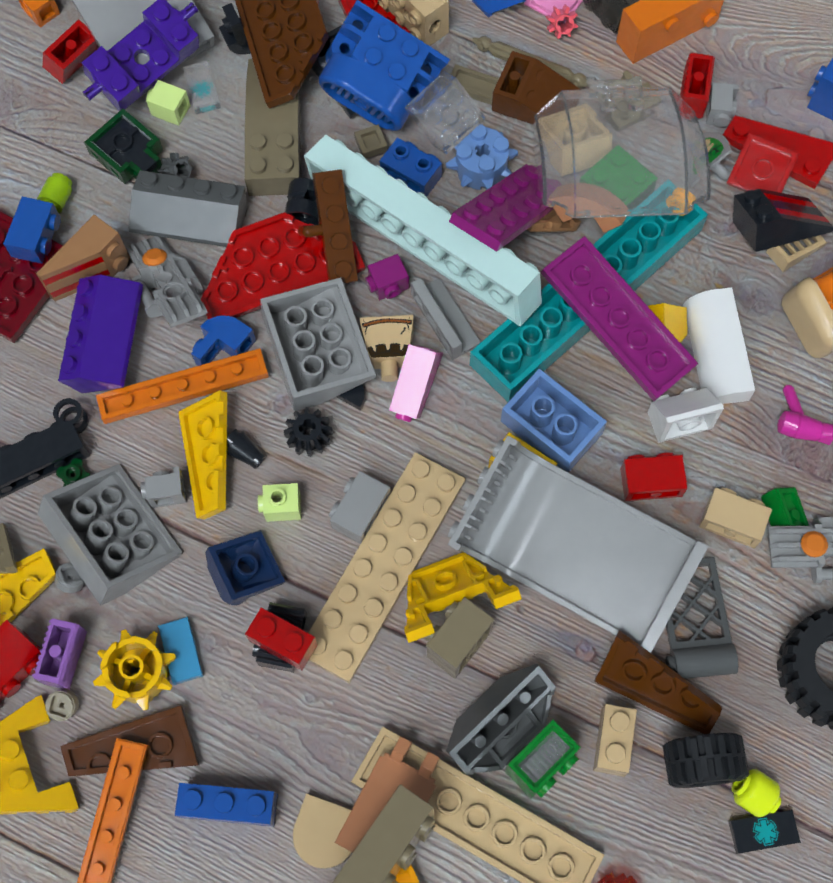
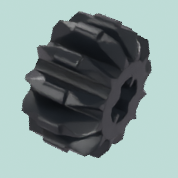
M306 407L304 410L305 414L302 415L295 411L293 413L295 420L287 419L286 425L288 428L284 430V436L288 438V447H295V452L298 455L306 450L307 456L311 457L313 454L312 450L314 449L322 454V445H330L331 439L328 436L333 434L332 427L328 426L330 423L327 416L321 417L322 414L319 409L311 414L310 409ZM312 429L310 435H305L306 430Z

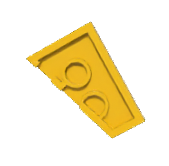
M44 548L16 562L18 572L0 574V625L6 620L12 622L54 582L56 569Z

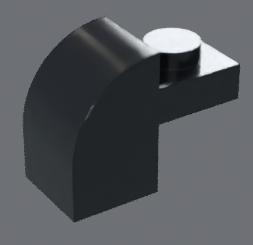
M232 3L223 6L225 18L222 19L223 25L219 26V29L229 50L236 54H250L241 19L238 17Z

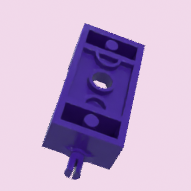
M167 0L155 1L142 12L143 22L108 51L101 46L81 62L85 75L93 83L82 92L84 96L91 101L102 92L118 111L128 108L152 88L158 80L164 78L199 48V35L187 21L198 12L197 7L190 2L183 10L178 11ZM141 53L148 55L150 58L143 65L135 61V57Z

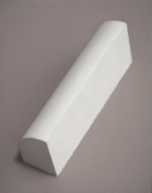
M732 287L708 290L690 297L684 302L683 307L687 309V326L694 359L698 362L696 369L700 388H707L722 404L749 401L755 392V387Z

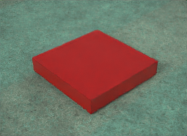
M749 133L726 184L744 192L764 189L782 193L800 153Z

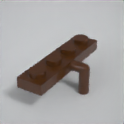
M342 169L312 173L320 224L300 226L298 234L303 237L322 235L328 281L340 277L343 283L358 281Z

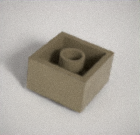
M466 597L460 603L456 601L452 603L444 615L446 617L444 624L441 627L436 625L433 628L435 633L428 635L425 639L428 641L426 643L427 658L454 679L457 678L490 635L494 624V619Z

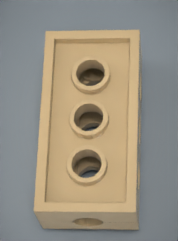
M378 0L379 5L387 12L390 11L402 27L405 26L413 36L429 46L449 33V0Z

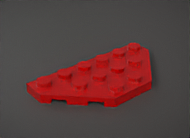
M285 212L232 231L228 240L229 243L212 273L207 289L204 290L201 301L208 312L206 313L207 318L210 319L216 316L238 318L261 309L260 299L328 281L322 235L314 237L300 236L298 234L300 226H311L313 224L304 223ZM352 241L356 270L359 273L365 270V265L356 243Z

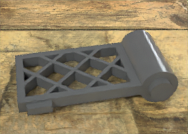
M714 557L702 558L698 567L708 566L709 580L704 584L692 576L690 582L701 590L693 600L683 593L681 599L689 604V606L681 616L673 611L666 624L670 647V656H666V665L684 679L738 673L737 651L731 640ZM710 583H712L713 590L708 587ZM703 592H706L715 599L716 606L711 613L696 603ZM692 607L707 617L699 629L684 619ZM716 611L718 612V617H719V618H717L716 616H714V614L716 613ZM672 617H673L675 620H677L674 625H673ZM710 620L721 628L722 638L712 639L702 632ZM680 623L695 633L690 641H676L674 630ZM697 636H699V637L702 638L703 640H695V639L697 638Z

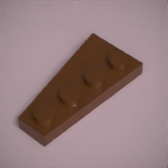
M620 630L594 681L702 734H710L722 710V706Z
M182 705L60 746L68 776L107 773L116 738L149 745L142 770L200 765Z

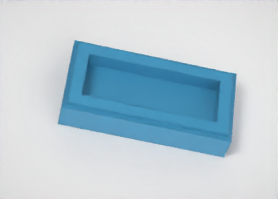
M186 617L159 625L164 652L175 653L176 659L168 665L172 684L177 685L203 677L189 618Z

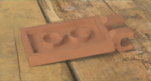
M400 736L391 755L386 752L384 756L380 755L334 843L353 853L400 784L428 803L437 787L434 785L436 780L431 776L440 757L428 751L420 769L413 768L403 762L412 746V742Z

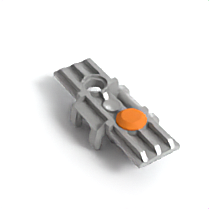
M154 236L126 247L131 260L140 274L133 277L131 281L143 284L141 300L145 305L144 309L148 317L155 318L163 315L170 328L208 313L198 296L203 294V287L185 257L175 256L163 237ZM157 288V290L152 292L154 298L148 289Z
M833 517L814 518L812 526L767 527L771 568H811L813 583H821L822 580H833V568H822L825 566V560L829 556H833Z

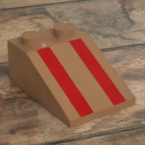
M93 215L36 274L51 299L58 301L77 293L80 278L95 275L114 277L117 272L125 269L131 258L119 232L96 215Z

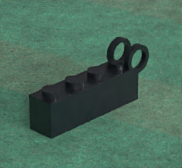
M71 398L59 401L53 410L56 422L52 423L49 428L41 432L30 433L24 437V440L13 445L9 444L0 447V499L56 473L59 467L69 465L75 458L83 460L90 457L80 434L87 428L89 418L78 401ZM69 404L76 406L64 410L59 418V411L63 406ZM77 413L74 419L65 421L69 414ZM83 417V422L81 426L76 428L75 425L78 424Z

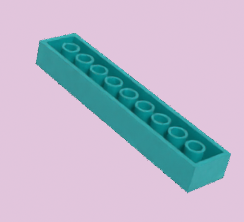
M666 180L628 214L622 225L609 230L593 244L633 291L699 234L708 216L695 202L688 209L686 215L680 216L673 213L666 205V198L672 195V191L677 187L669 180ZM550 283L541 290L542 304L521 327L507 319L470 352L469 365L507 402L514 397L538 369L544 372L590 331L589 327Z

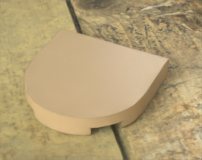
M306 793L293 829V843L300 858L307 864L321 869L338 866L349 858L352 852L334 842L351 810Z

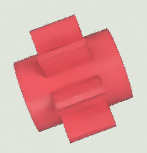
M564 4L562 9H557L553 6L551 16L546 15V18L551 23L547 26V30L549 32L555 31L557 39H560L562 34L571 37L570 32L573 28H578V25L573 20L578 16L575 11L569 13V7ZM564 18L566 19L565 23L562 22L560 23V25H558L559 20L563 21Z

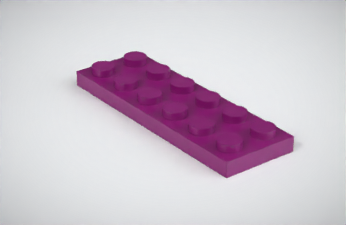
M526 164L455 210L449 222L497 252L554 209L548 200L563 183L542 174L539 168Z
M585 236L542 269L541 274L653 401L658 399L698 365V362Z

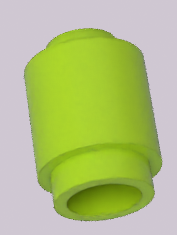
M53 173L52 176L47 178L37 200L53 203L57 212L61 213L72 192V181L61 173Z

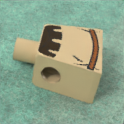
M413 315L360 318L361 334L373 368L381 369V380L384 382L398 380V368H402L408 345L412 344Z

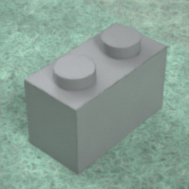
M359 471L356 478L351 477L344 488V493H346L341 503L337 501L333 505L329 517L331 518L332 529L361 544L391 494L389 486Z

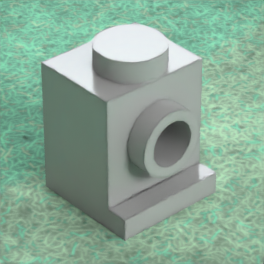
M712 82L706 111V124L718 127L729 125L730 116H735L737 100L735 98L739 85Z
M173 467L174 473L159 471L153 473V476L144 477L145 482L140 484L142 498L146 499L152 508L187 503L184 475L179 467Z

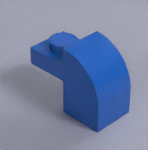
M231 316L210 318L200 326L204 339L201 338L195 343L191 354L195 364L199 366L212 362L221 350L230 356L245 353L256 342L254 331L237 318Z

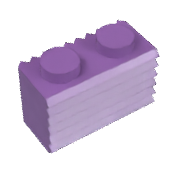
M51 619L49 620L51 625L47 626L49 631L45 632L47 637L43 638L45 643L42 644L43 649L40 650L41 655L38 656L37 667L34 668L36 673L32 674V676L44 685L70 690L87 631L79 624Z

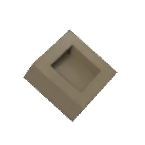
M379 124L354 132V138L360 153L365 158L384 153L388 150L387 142Z

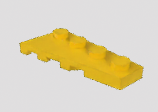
M221 390L178 412L196 518L204 520L226 510L227 392Z

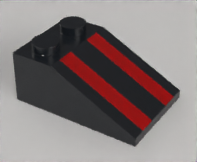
M764 189L749 190L745 193L734 195L733 223L755 252L833 232V226L809 198Z

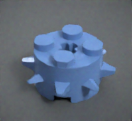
M481 124L474 125L458 141L452 140L450 142L456 149V157L446 163V168L457 171L462 187L467 186L476 190H481V187H484L487 190L512 174L508 169V161L516 157L518 151L509 148L508 139L503 136L502 132Z

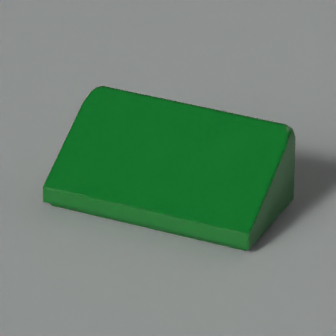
M795 487L775 488L762 495V502L766 507L772 509L769 517L771 526H809Z

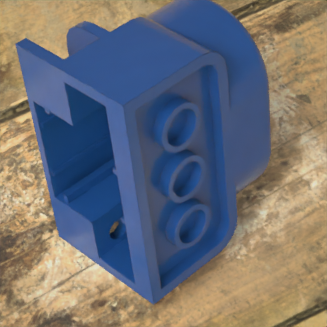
M357 0L326 52L325 59L327 64L319 76V84L330 97L372 124H379L381 128L386 130L399 131L404 126L410 113L426 99L428 93L434 87L438 75L450 59Z

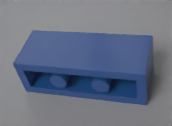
M179 783L174 816L184 819L274 827L278 794L274 791Z

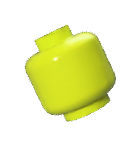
M758 769L749 770L748 777L732 784L735 803L756 817H764L769 813L776 812L781 804L779 784Z

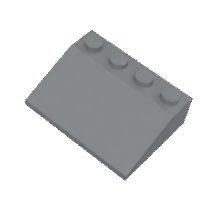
M341 277L260 299L261 315L294 412L306 407L309 408L322 404L376 377Z
M120 464L43 495L38 511L39 517L100 606L126 594L183 553L146 500L142 498L141 493Z

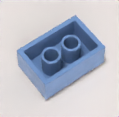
M538 369L504 406L501 414V422L533 448L558 463L557 467L568 473L603 434L607 423L605 419L541 369Z

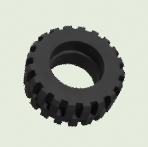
M832 607L828 611L826 609L816 611L794 627L786 636L787 640L781 644L779 653L782 655V658L777 661V670L782 671L783 675L778 679L781 688L787 687L789 694L785 698L789 704L795 702L800 707L797 713L803 718L811 716L813 724L820 727L829 725L831 730H833V691L819 677L815 656L821 644L833 641Z

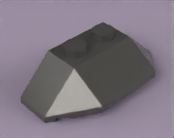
M538 664L500 677L456 719L446 752L466 775L502 770L546 726L551 699L556 686Z

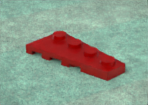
M735 115L723 133V136L727 138L730 145L740 151L748 134L751 133L799 152L800 154L789 176L814 190L833 161V142Z

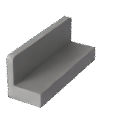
M421 278L411 282V295L452 360L473 350L480 344V340L441 279H436L426 285Z

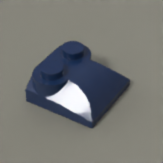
M261 530L208 547L205 552L208 571L220 597L229 605H240L247 598L285 583Z

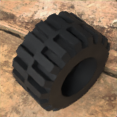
M735 733L694 735L674 739L663 745L668 784L675 788L720 785L741 781L749 776L744 742L741 735Z

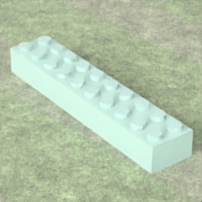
M325 135L304 155L312 180V173L342 169L349 213L520 327L542 304L540 272L536 266L520 260L508 248H501L496 252L449 222L451 215L446 208L436 206L423 193H416L408 188L404 181L394 179L381 166H374L362 154L349 150L340 140H334Z

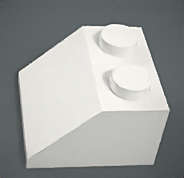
M689 388L682 391L680 395L672 397L669 395L660 396L651 402L647 413L657 441L660 443L712 429L724 407L707 388L700 390Z

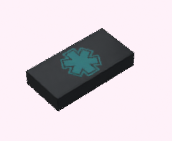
M793 810L767 814L764 817H750L729 821L736 854L801 843Z

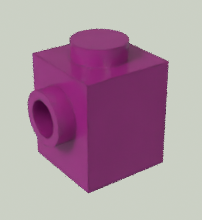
M398 254L367 266L368 277H365L367 287L371 293H376L379 301L385 298H395L402 291L409 289V276Z

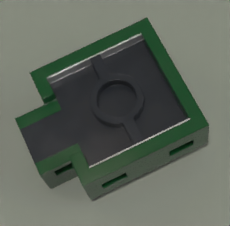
M121 109L84 141L89 154L124 184L133 177L137 179L140 170L160 173L158 170L161 169L162 163L158 155L163 151L160 139L125 109Z

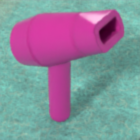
M792 385L784 386L783 393L790 411H784L779 417L777 424L778 432L794 439L818 441L830 445L833 441V424L822 423L805 415Z

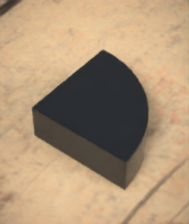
M363 384L336 397L361 411L365 397Z

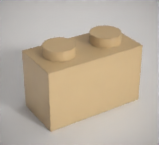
M715 487L709 497L699 527L755 549L762 541L772 509L766 507L760 500H747L737 496V493L731 489Z
M605 704L601 709L593 771L622 777L629 773L637 709Z

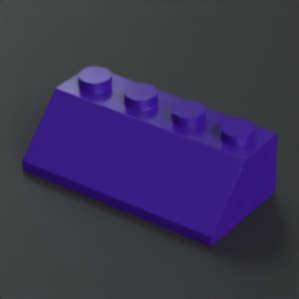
M95 275L79 279L61 363L59 382L82 394L124 388L143 290L142 283L105 275Z

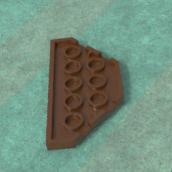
M235 0L268 108L270 109L293 100L329 38L318 1Z

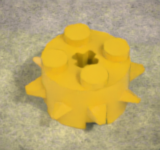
M125 629L121 631L118 643L114 642L107 650L98 651L97 654L102 658L100 664L102 674L93 681L94 686L106 687L114 693L112 708L116 709L124 701L134 704L138 703L143 711L149 709V701L158 696L162 690L172 689L173 686L167 680L169 676L168 665L176 659L175 653H162L155 646L157 632L153 631L145 639L131 636ZM132 667L140 668L137 674H132L130 670Z

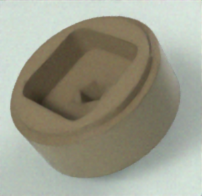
M59 689L51 693L45 703L47 714L55 721L68 720L76 714L79 707L77 696L69 689Z

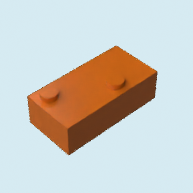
M640 0L623 9L616 42L634 64L705 26L710 27L715 24L719 19L724 0Z

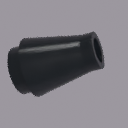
M235 429L227 437V455L250 465L254 469H257L264 461L266 456L256 447L244 431L239 432Z

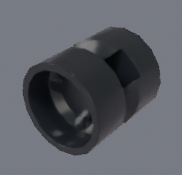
M308 178L292 180L289 184L285 213L294 216L295 219L304 223L318 225L319 215L313 180Z

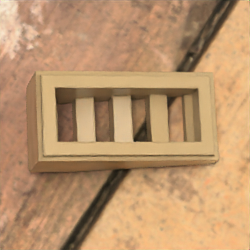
M819 235L811 237L815 243H812L808 238L803 239V242L808 246L806 248L800 241L793 242L800 250L798 252L788 243L769 248L766 253L781 271L785 272L824 247L827 242ZM786 247L792 255L789 256L783 248Z

